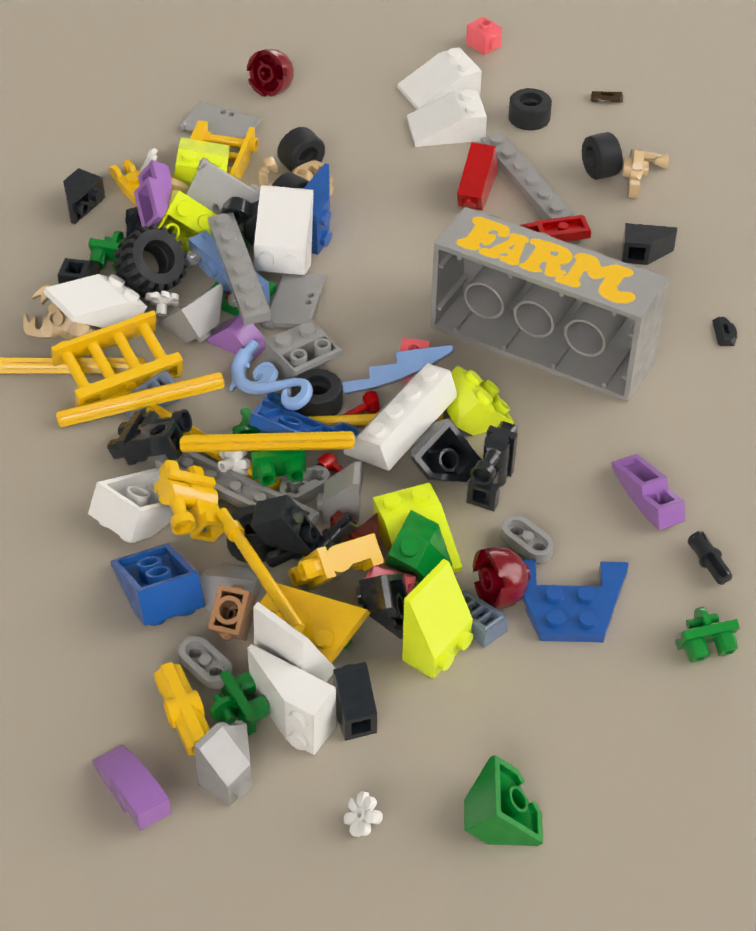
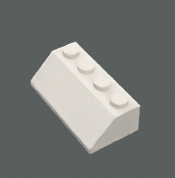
M427 363L355 437L354 448L343 450L344 454L389 471L458 396L450 370Z

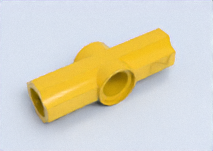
M169 662L161 665L158 671L154 673L155 683L164 700L165 713L172 729H177L188 756H195L194 745L210 728L205 719L203 704L196 689H191L181 665Z

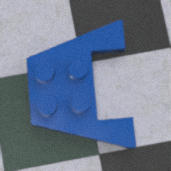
M274 392L268 393L267 397H264L262 404H259L252 412L249 425L258 428L260 433L352 431L356 437L362 431L345 422L327 426L295 411L288 410L281 403V395Z
M523 560L529 567L530 580L522 599L526 606L525 611L539 641L604 643L623 582L627 576L628 562H600V586L537 585L536 561Z

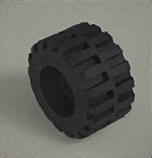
M157 225L144 226L119 243L117 246L119 249L114 254V257L117 258L114 261V268H118L116 275L125 281L124 285L126 287H130L136 293L139 292L140 297L145 298L146 293L159 292L161 294L162 290L168 291L181 282V279L186 275L184 269L188 267V261L184 260L187 252L181 248L183 246L182 241L175 239L177 236L175 233H167V228L162 226L158 229ZM143 250L151 253L157 260L158 273L150 270L145 264Z

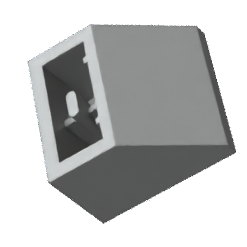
M312 320L265 340L266 362H270L276 367L280 380L294 377L342 355V350Z

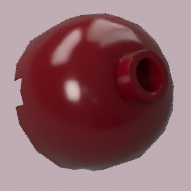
M264 49L257 51L250 57L247 64V71H249L250 79H248L249 84L259 95L264 97L269 95L272 97L285 92L290 87L294 77V68L288 56L280 50Z
M491 547L476 552L472 567L473 572L478 571L479 581L474 582L478 597L498 610L508 608L519 602L524 596L528 581L530 580L529 567L523 562L521 557L513 550L505 547Z

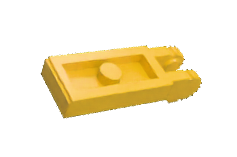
M131 160L123 161V167L127 173L124 176L116 164L110 166V174L117 183V186L137 207L134 192L140 186L138 175L141 172L136 170Z

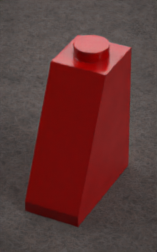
M471 142L457 191L458 206L483 211L498 172L496 146Z

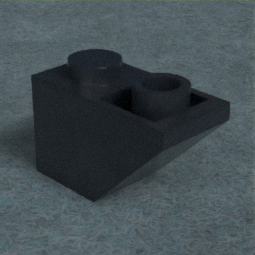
M78 168L63 181L69 217L73 224H76L86 216L88 212L105 198L103 177Z
M625 223L622 262L648 265L673 252L677 227Z
M65 258L57 275L58 282L61 284L99 274L101 264L88 260Z
M288 494L256 503L250 526L267 545L307 556L316 550L320 532Z
M366 662L347 664L341 668L333 669V686L336 687V717L344 740L347 741L377 733V709Z

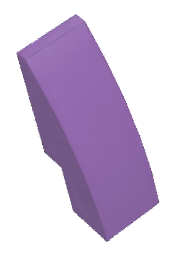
M151 160L138 175L140 186L134 192L142 227L156 225L166 213L171 198L172 188L169 166Z
M638 454L612 462V468L629 497L658 530L685 522L684 500L668 488V477Z
M121 745L92 760L97 772L124 813H129L139 830L171 814L168 796L147 768L125 746Z

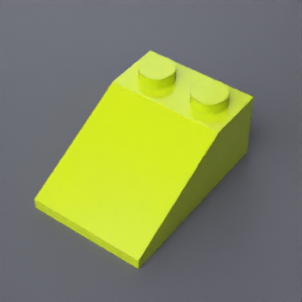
M181 137L174 179L190 185L197 172L196 168L203 157L211 164L227 172L230 145Z
M430 482L373 497V524L388 553L410 510L439 524L453 564L451 567L453 573L462 571L463 567L442 505Z
M445 559L404 598L402 660L432 679L442 670L446 671L453 663L457 653L460 650H466L473 640V618L451 565Z

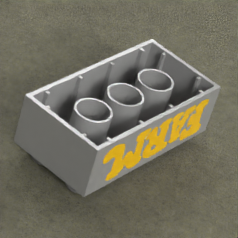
M464 207L434 242L430 327L629 402L655 363L669 278L656 274L649 269L639 268L604 256L595 250H587L553 238L546 233L536 232L504 221L497 216L487 215Z

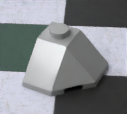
M220 283L198 295L199 298L196 297L159 320V325L186 343L196 339L199 343L212 335L211 329L219 324L223 286Z
M362 461L353 462L325 481L324 492L318 493L317 511H323V524H335L346 512L355 517L351 521L352 523L356 520L359 523L362 493Z
M242 720L234 721L233 725L230 726L225 722L216 723L194 745L198 785L230 807L238 797H244L252 785L247 724Z

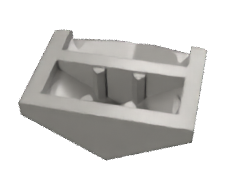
M225 563L203 571L200 577L204 604L208 615L212 613L218 585L227 587L241 586L244 590L250 591L256 598L261 587L259 579L251 568Z

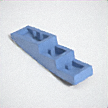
M453 345L396 352V364L369 367L370 378L342 382L343 393L347 395L374 390L414 376L427 363L435 365L453 354L454 347Z

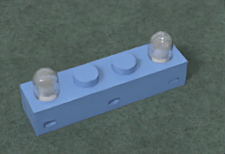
M205 230L189 238V251H187V256L184 258L185 261H188L187 268L198 265L205 271L208 277L213 278L219 284L221 283L223 289L230 292L227 298L228 304L231 307L237 308L212 235ZM256 272L267 304H269V282Z

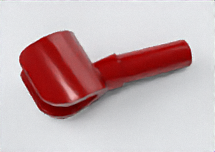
M375 391L366 392L362 397L364 403L343 415L360 414L365 411L371 414L377 413L380 409L377 393Z
M325 453L317 459L319 462L317 465L325 467L328 471L333 470L338 473L344 469L338 464L336 457L332 453Z

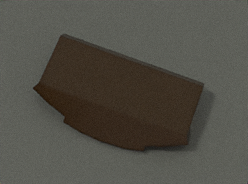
M592 91L591 102H623L622 92Z

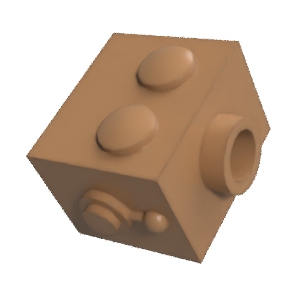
M218 585L208 629L214 634L221 636V639L230 641L234 638L246 641L253 615V607L257 598L241 586L227 587Z

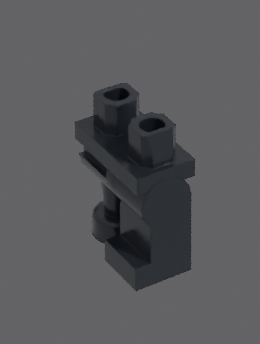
M186 409L176 410L172 413L171 417L160 418L152 410L145 415L142 410L135 411L129 421L122 422L119 425V438L110 440L107 448L113 459L125 458L128 466L146 461L148 457L164 454L169 460L179 459L182 454L179 444L180 438L183 436L182 433L189 432L192 428L191 415Z
M501 421L498 427L490 425L487 429V435L484 440L483 460L475 462L470 470L472 478L468 483L466 503L495 511L499 503L500 487L506 483L507 476L511 477L514 472L518 427L516 425Z

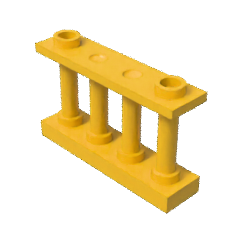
M198 120L190 136V139L240 148L239 153L229 151L228 161L234 162L233 167L227 166V173L240 181L244 176L253 152H257L259 144L258 138L255 137V127H249L245 138L214 135L208 131V121Z
M154 310L137 314L133 318L75 339L61 341L51 347L53 366L56 367L65 363L78 386V389L74 390L75 407L129 394L164 370H167L174 379L182 376L183 359L179 352L166 355L153 333L156 330V313ZM142 335L156 360L140 364L128 340ZM117 345L130 370L119 374L114 373L102 350ZM91 354L105 379L89 383L76 359Z

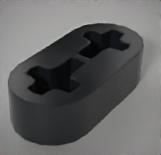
M231 197L223 204L220 214L234 213L237 224L240 225L248 219L253 205L246 199Z

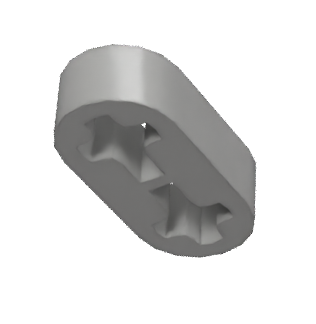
M319 465L306 468V473H304L303 481L291 482L286 479L280 484L279 491L281 494H288L292 499L305 504L318 497V493L324 492V483L330 478V472L325 467Z

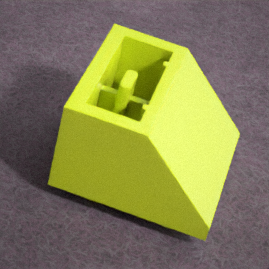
M171 190L168 209L156 225L158 229L162 226L167 228V233H175L177 235L175 239L182 241L183 246L181 248L183 251L186 250V257L190 259L188 239L205 230L211 235L208 217L216 216L217 214L183 192Z
M456 366L451 371L458 396L446 408V411L457 428L474 436L486 433L490 425L498 427L501 421L514 423L508 413L510 411L509 406L500 399L498 395L499 389L492 381H484L473 370L467 371L460 366Z

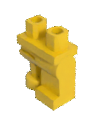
M166 460L159 468L160 479L153 487L155 493L159 494L158 500L160 503L171 506L174 514L170 519L172 532L176 535L190 533L192 539L214 543L223 533L224 527L216 515L219 506L218 493L214 489L216 486L215 478L204 476L202 467L193 465L182 471L179 469L177 461Z
M372 533L334 545L328 550L326 546L318 548L300 560L298 566L289 569L288 574L294 588L307 584L310 591L329 582L350 567L356 571L363 569L366 572L370 569L372 570L374 566L382 565L385 562L375 534Z

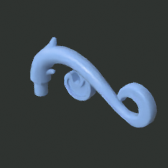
M251 339L244 349H239L231 364L230 391L237 387L245 393L260 395L283 390L281 403L286 409L293 411L302 408L310 401L313 388L308 380L291 378L276 381L278 371L270 362H263L254 369L253 378L256 381L248 380L246 370L250 367V362L253 360L252 355L260 345ZM301 387L300 392L296 396L290 397L291 391L287 388Z

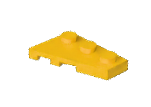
M277 583L305 625V629L301 633L314 644L331 664L370 615L367 609ZM266 593L259 603L285 621L268 593Z

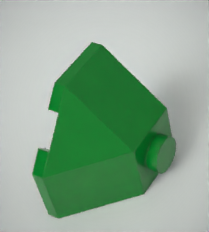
M410 510L384 561L385 563H383L388 567L417 576L416 581L419 583L443 559L449 561L451 567L453 565L439 524Z
M496 755L488 759L464 799V831L488 845L539 846L543 844L542 812L536 801L529 803L520 786L525 781L519 770Z

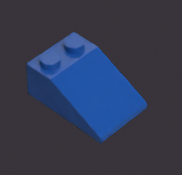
M324 163L303 188L314 190L311 253L316 255L325 246L329 245L332 237L330 232V169L327 163Z
M169 543L110 561L135 615L145 626L160 625L166 619L178 615L188 616L197 609L205 607L198 572Z

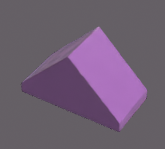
M239 314L223 322L207 338V342L237 354L240 348L244 349L248 342L253 339L260 345L252 355V361H254L265 350L266 339L254 324L244 325Z

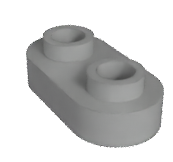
M514 515L507 517L503 521L501 529L502 539L526 559L535 560L536 563H545L553 557L554 540L530 520L523 516Z
M199 636L189 637L179 645L180 663L205 687L209 689H222L224 683L219 673L229 670L233 676L231 662L205 638Z

